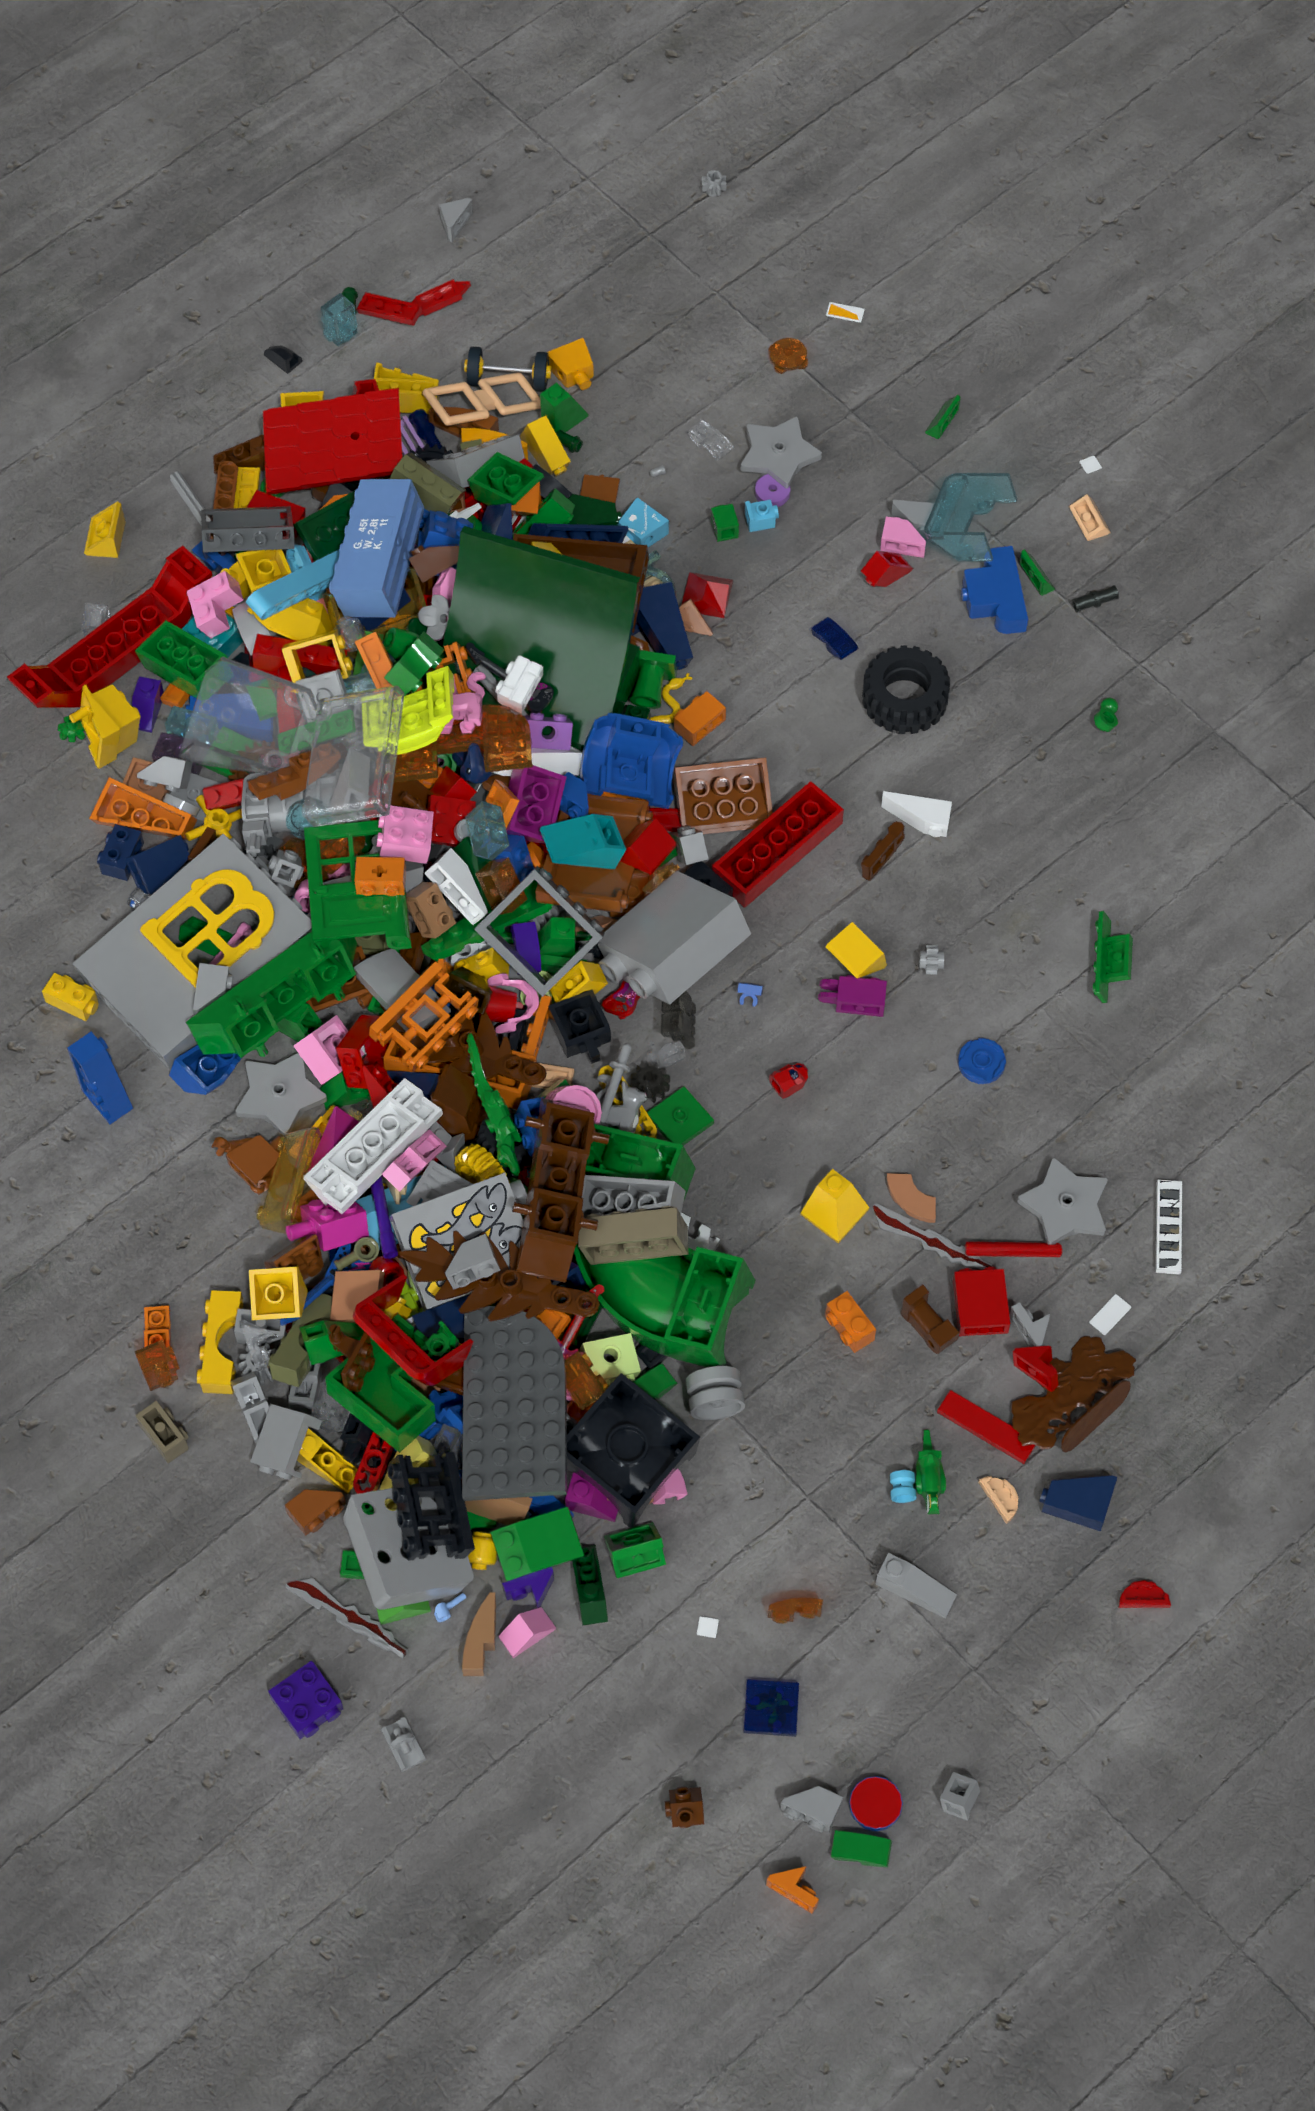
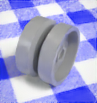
M714 1366L691 1373L686 1378L687 1394L691 1396L689 1399L691 1416L700 1420H717L740 1413L745 1408L744 1394L740 1390L742 1384L740 1371L730 1366Z

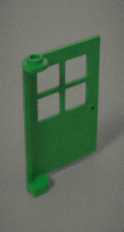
M379 820L304 828L313 942L385 934L386 943L389 948L395 950L412 948L406 887L405 895L365 896L363 894H356V858L380 857V853L354 856L353 837L377 835L378 832L382 833V828H378ZM348 838L349 857L321 860L320 840ZM350 863L352 882L323 885L322 865Z

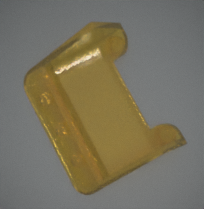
M311 1127L290 1132L285 1137L280 1138L278 1144V1151L280 1153L264 1206H260L257 1213V1220H260V1225L263 1229L286 1234V1226L296 1224L294 1219L306 1182L304 1176L309 1172L315 1149L318 1147L322 1137L319 1128Z

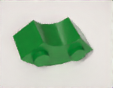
M423 631L384 678L404 696L410 690L414 693L422 685L423 682L420 679L431 667L434 670L443 660L440 655L444 649Z

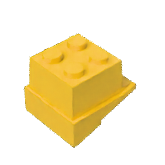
M113 684L93 694L87 685H84L81 707L70 714L69 718L73 723L81 720L90 741L88 748L97 768L100 769L116 760L117 754L137 742L140 713L137 708L132 707L128 703L124 693L120 690L118 691Z

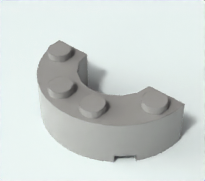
M247 596L243 598L242 602L234 605L233 607L235 608L232 611L241 637L252 656L257 634L276 637L278 634L268 630L253 614L251 615L247 611L248 605L246 600L249 597Z

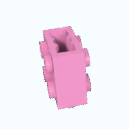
M386 805L385 813H380L378 828H382V833L378 832L376 847H380V857L405 858V861L427 864L431 850L434 812Z

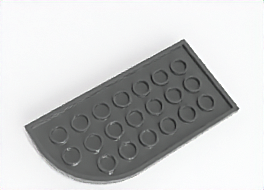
M487 1306L473 1312L464 1313V1342L471 1339L474 1343L467 1359L464 1361L463 1500L474 1501L567 1494L566 1365L558 1341L540 1320L535 1317L527 1319L526 1312L524 1311L493 1322L488 1320V1316L496 1306Z

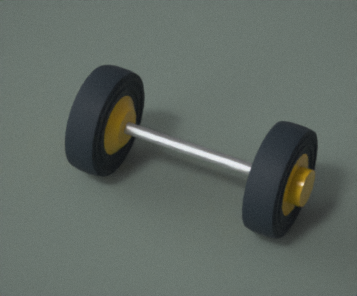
M473 346L469 349L468 359H465L464 372H467V383L469 386H479L478 382L484 369L532 373L534 390L545 391L548 379H551L552 367L549 366V355L547 352L536 353L532 369L484 365L482 348Z

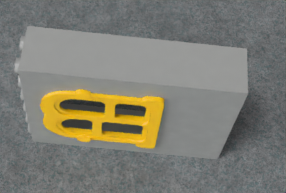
M224 834L72 963L84 983L95 990L96 995L170 1071L177 1057L197 1045L185 1023L193 1017V1004L199 970L188 959V954L204 940H210L224 954V958L216 965L229 967V974L233 975V988L312 931L311 914H304L300 903L295 898L290 900L286 896L287 891L280 883L275 885L271 881V875L264 868L259 869L255 865L257 863L249 853L244 854L240 850V844L234 838L229 839ZM225 884L233 889L234 899L229 907L217 915L201 901V896L211 887ZM192 906L208 921V924L185 945L177 947L163 933V929L184 910ZM243 909L255 911L259 916V925L237 947H230L217 934V929L238 911Z

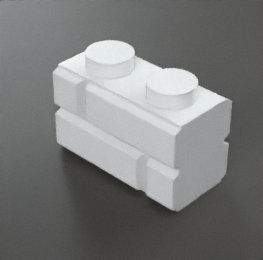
M518 656L515 662L511 661L506 669V674L508 675L505 681H499L495 693H497V701L500 704L523 713L543 676V667L533 661L531 662L527 658Z

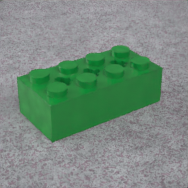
M165 621L135 650L145 669L203 703L235 673L226 654L168 621Z

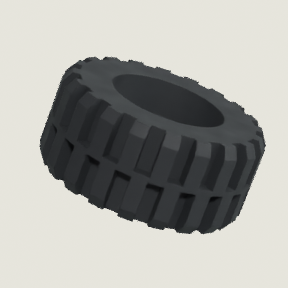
M902 645L898 649L895 647L888 648L886 653L884 651L876 655V659L874 658L870 661L864 674L862 703L867 710V715L870 719L875 718L874 723L879 727L883 725L886 727L885 730L890 732L895 730L898 731V734H905V732L916 734L920 729L922 731L930 729L931 724L936 725L940 721V717L944 715L948 705L950 691L948 670L946 666L942 665V661L937 656L932 657L931 652L928 650L921 651L920 647L913 646V648H907V645ZM905 680L917 683L926 693L915 699H901L892 695L886 687L893 682Z

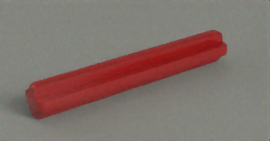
M966 1242L965 1254L967 1256L1061 1257L1062 1245L1060 1243L1050 1245L1047 1243Z

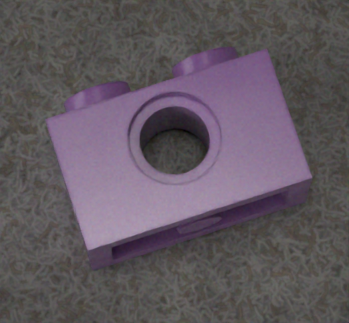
M530 713V716L524 715L521 743L525 748L570 751L573 723L566 715L554 714L553 717H544L542 713ZM545 726L553 727L550 735H542V729Z

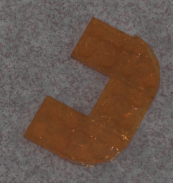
M482 705L483 716L481 726L476 725L472 733L461 732L460 722L464 721V719L454 720L451 733L440 734L435 742L408 753L390 754L391 783L438 778V755L466 752L472 743L478 744L480 750H484L485 772L533 767L532 739L529 723L521 713L516 715L511 712L509 707Z

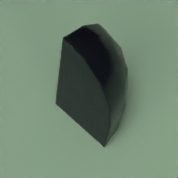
M282 345L271 346L264 351V356L287 374L303 362L298 354Z

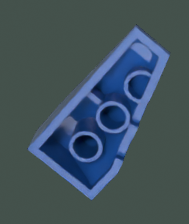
M198 1045L174 1060L169 1076L184 1092L207 1095L224 1084L242 1058L236 1053L204 1055Z

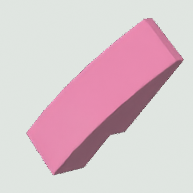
M429 1129L393 1161L382 1175L398 1191H401L447 1146Z

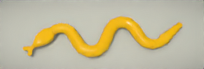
M689 673L686 674L685 678L671 679L669 684L662 689L663 700L672 708L673 712L670 715L654 716L649 720L665 724L674 722V717L681 710V706L669 692L670 690L682 687L685 680H692V677H689Z

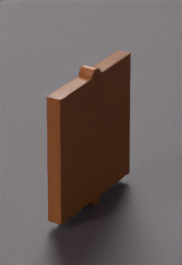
M584 474L580 495L613 502L616 505L620 478Z

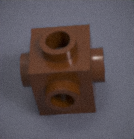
M679 1787L669 1790V1801H664L665 1814L666 1817H671L672 1827L688 1828L693 1825H704L701 1787Z

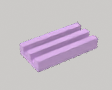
M403 416L402 420H400L401 434L409 448L417 452L416 447L403 427L404 425L417 447L420 446L422 449H425L407 416ZM402 442V454L410 453Z

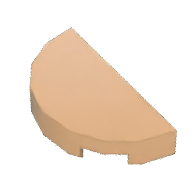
M992 1476L979 1479L978 1483L1007 1524L1014 1518L1018 1509V1495L1015 1488L1005 1479L992 1478Z

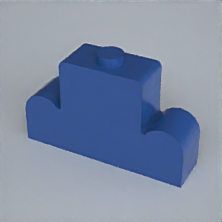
M1013 546L991 548L985 554L983 568L966 569L964 571L961 598L962 601H966L969 618L995 616L994 626L998 632L1003 634L1026 632L1028 616Z

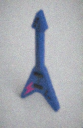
M351 1243L339 1247L325 1274V1278L307 1293L304 1309L330 1286H334L335 1272L338 1270L333 1261L339 1260L351 1253ZM357 1260L343 1268L342 1271L369 1270L373 1261L362 1262ZM300 1317L281 1318L280 1325H286Z

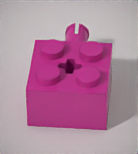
M312 1200L309 1204L300 1206L302 1222L286 1226V1234L290 1241L316 1234L320 1248L323 1251L369 1237L366 1210L356 1202L341 1214L331 1205L327 1204L325 1206L321 1200Z

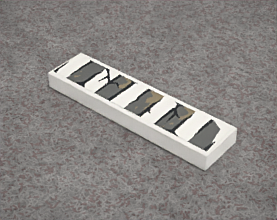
M1157 1180L1155 1273L1181 1274L1182 1181Z

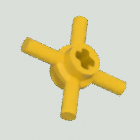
M204 795L198 796L196 801L206 814V817L204 818V825L185 833L187 840L191 841L202 836L207 827L216 830L217 838L222 834L229 839L233 838L229 831L231 830L232 822L242 818V808L229 814L223 809L208 810L206 809Z

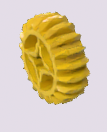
M478 1144L466 1146L455 1157L454 1165L456 1172L460 1177L472 1184L506 1173L498 1160L492 1156V1153L487 1152L486 1148Z

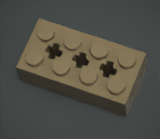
M663 1206L658 1210L638 1209L631 1213L618 1211L605 1216L597 1214L587 1215L586 1218L598 1220L597 1230L581 1228L578 1236V1247L590 1265L689 1254L688 1226L677 1207L674 1208L672 1206Z

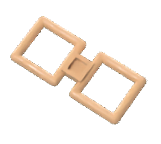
M520 372L480 379L478 384L482 390L473 391L466 382L423 390L424 397L447 426L487 419L489 417L488 411L497 409L503 416L541 409L539 395ZM518 382L532 402L505 406L491 386ZM463 391L477 411L449 416L435 396Z

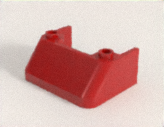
M403 1274L359 1302L353 1312V1319L409 1376L425 1385L433 1386L464 1366V1361L467 1359L474 1342L469 1339L434 1362L383 1312L398 1302L407 1280V1276Z

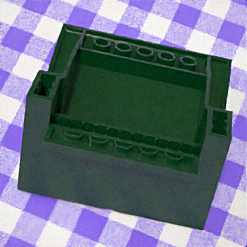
M463 526L460 532L455 583L442 648L444 649V646L452 645L454 642H458L461 647L464 646L466 648V644L471 642L477 649L485 653V657L505 670L511 661H516L518 656L542 665L543 676L539 682L550 685L554 690V694L550 703L541 713L544 714V717H553L554 714L566 715L573 723L571 747L583 751L585 741L595 719L606 716L608 713L621 714L638 678L640 646L630 644L641 577ZM445 649L440 655L442 659L447 657ZM453 653L455 663L446 666L450 668L453 674H458L461 682H463L456 655ZM469 655L468 659L465 660L467 668H471L472 672L480 665H475ZM488 670L498 682L500 680H503L502 678ZM477 681L476 683L482 686L485 691L482 699V712L485 714L508 713L482 683ZM525 707L524 710L530 716V713L532 712L527 707ZM545 726L542 729V735H550L553 727Z

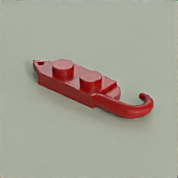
M452 279L415 296L412 303L422 306L423 310L420 316L429 315L463 299L462 296L470 288L471 283L470 281H454Z

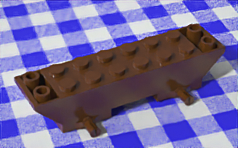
M542 1098L538 1118L526 1117L525 1126L537 1128L526 1204L514 1202L512 1208L513 1213L524 1214L516 1272L565 1283L575 1246L578 1243L579 1231L581 1228L597 1230L598 1220L584 1218L582 1210L586 1163L593 1141L607 1145L610 1135L595 1132V1113L590 1112L589 1109Z

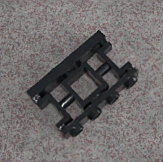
M445 1452L442 1456L433 1455L428 1460L429 1467H413L410 1456L403 1457V1455H397L388 1465V1477L392 1481V1497L397 1506V1522L402 1530V1547L404 1552H406L407 1560L413 1561L416 1557L424 1559L430 1554L429 1546L442 1545L446 1547L448 1558L455 1556V1559H465L475 1547L465 1500L462 1498V1485L455 1452ZM438 1476L440 1486H430L429 1478ZM408 1478H418L420 1487H411L410 1489ZM419 1497H435L439 1515L423 1516ZM448 1524L450 1534L440 1535L438 1526H446ZM418 1527H428L429 1535L420 1537Z

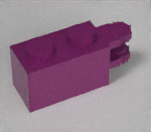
M853 975L839 976V980L822 979L819 986L821 989L838 991V993L821 992L818 995V999L822 1003L837 1004L836 1012L883 1017L887 981L879 978L857 979Z

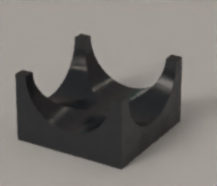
M620 1373L567 1434V1470L576 1473L597 1488L616 1507L623 1518L624 1524L629 1528H633L638 1523L647 1505L668 1478L686 1460L690 1461L697 1452L700 1436L625 1375Z

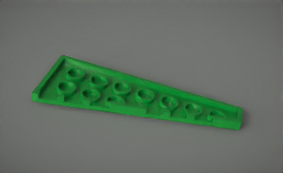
M536 880L528 885L490 923L499 934L505 932L504 927L516 922L517 924L525 923L552 909L553 904L537 903L536 888L538 882ZM507 889L501 895H499V902H501L512 890ZM488 911L474 925L465 917L439 937L431 938L421 946L423 954L438 962L439 959H445L461 952L465 948L464 945L485 941L474 929L491 911Z

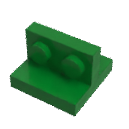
M653 1522L604 1536L617 1579L666 1565L662 1549L664 1547L662 1538Z

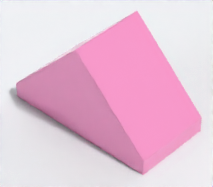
M542 1607L518 1614L498 1637L510 1655L515 1658L556 1630V1627Z

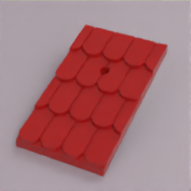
M399 388L365 392V394L341 396L335 399L297 403V405L264 410L263 438L266 493L271 495L392 475L394 468L402 459Z

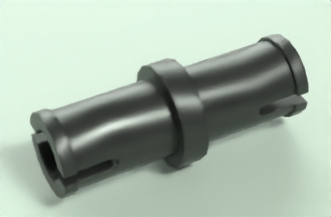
M1115 585L1099 591L1092 590L1090 594L1073 598L1072 605L1076 613L1093 606L1097 608L1102 603L1119 599V593Z

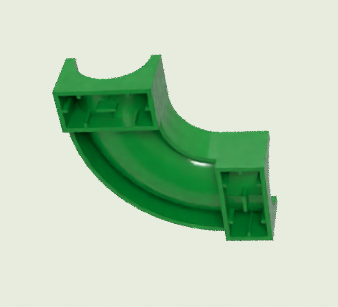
M594 1124L595 1132L610 1135L609 1142L606 1145L593 1141L586 1163L585 1175L675 1181L686 1191V1197L696 1168L683 1145ZM578 1243L576 1244L574 1253L584 1280L590 1290L599 1284L604 1286V1292L598 1296L599 1303L613 1322L626 1334L631 1333L632 1338L641 1345L680 1361L703 1367L726 1366L724 1344L731 1311L742 1290L745 1288L753 1289L756 1281L744 1258L701 1247H696V1250L688 1247V1255L590 1265L578 1247Z

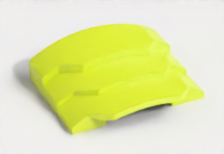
M446 666L426 673V689L392 701L384 688L363 695L364 744L366 748H381L391 755H399L418 750L435 742L445 725L453 718L452 705L455 689L454 675L450 668Z

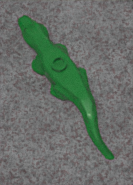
M469 1033L467 1043L469 1046L468 1053L471 1057L470 1063L473 1069L471 1073L474 1076V1085L482 1101V1106H484L489 1117L485 1122L490 1132L496 1133L497 1160L502 1166L509 1167L511 1173L517 1176L520 1173V1167L515 1155L514 1142H521L522 1138L510 1118L511 1114L504 1099L501 1098L499 1091L493 1090L487 1082L473 1034Z

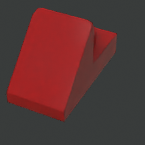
M1051 1346L1023 1347L1013 1350L1015 1367L1050 1392H1053L1058 1387V1372L1054 1366L1049 1364L1053 1359Z

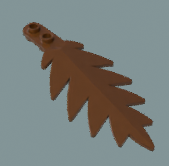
M380 1004V1007L385 1012L386 1009ZM486 1012L484 1015L481 1014L477 1033L475 1032L472 1018L470 1020L466 1018L461 1023L462 1027L459 1032L454 1036L450 1034L445 1040L444 1047L437 1053L434 1051L429 1056L430 1059L428 1063L453 1061L450 1065L465 1074H470L473 1069L470 1063L471 1057L468 1053L467 1036L469 1033H472L479 1050L482 1069L486 1079L500 1075L527 1085H538L544 1081L547 1075L544 1066L539 1063L522 1059L519 1056H513L508 1037H503L501 1046H499L496 1031ZM397 1022L392 1026L399 1033L406 1032ZM418 1036L410 1041L417 1049H423L427 1045Z
M458 1231L453 1232L454 1256L461 1244L467 1241ZM487 1236L494 1250L500 1271L454 1290L445 1274L454 1257L437 1241L430 1237L427 1238V1252L410 1250L399 1253L404 1260L421 1268L415 1277L417 1282L446 1280L435 1295L437 1301L451 1299L472 1291L459 1309L461 1314L482 1309L499 1300L500 1302L488 1316L490 1322L514 1316L528 1308L529 1310L526 1313L527 1319L540 1315L545 1309L582 1317L593 1316L599 1309V1300L591 1292L552 1285L550 1279L539 1277L538 1280L537 1276L516 1272L519 1248L513 1241L509 1242V1270L500 1251ZM560 1298H566L567 1301L561 1304L558 1302ZM589 1302L591 1303L589 1308L582 1307L584 1303Z

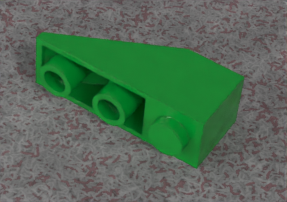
M328 1320L300 1327L311 1365L324 1363L327 1360L343 1355L341 1352H337V1349L335 1351L330 1343L329 1328L331 1325H339L340 1331L345 1336L360 1341L365 1331L357 1323Z

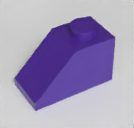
M140 676L138 678L132 697V707L137 708L140 713L139 731L153 732L162 705L160 697L164 693L161 680Z

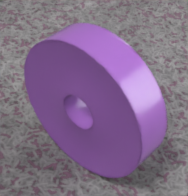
M767 474L757 481L755 496L758 502L771 500L772 506L777 505L779 507L788 501L790 486L786 489Z

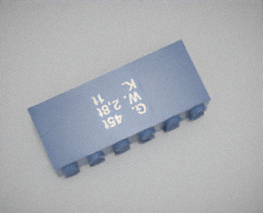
M360 479L358 489L355 490L353 507L350 508L349 523L345 526L344 541L340 545L339 559L335 563L334 577L329 585L330 593L333 594L337 606L342 611L344 617L396 618L410 564L409 557L412 555L410 551L414 549L424 511V505L411 479Z

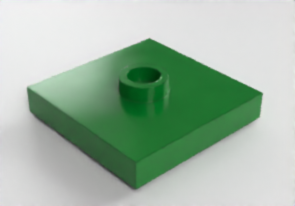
M685 1086L647 1112L656 1128L668 1142L683 1146L714 1124V1119Z

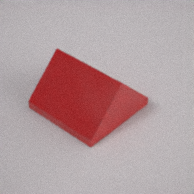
M657 818L637 825L625 838L623 843L626 851L620 862L652 875L676 847V842Z

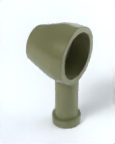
M369 1237L359 1239L354 1245L353 1252L339 1260L333 1261L336 1269L342 1271L343 1268L357 1260L362 1262L373 1261L379 1253L378 1243ZM363 1245L369 1248V1252L366 1255L361 1253Z

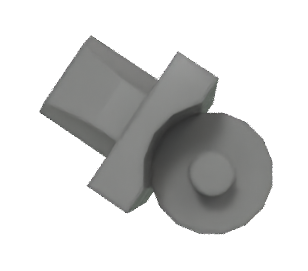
M405 1717L389 1726L381 1728L402 1772L426 1761Z

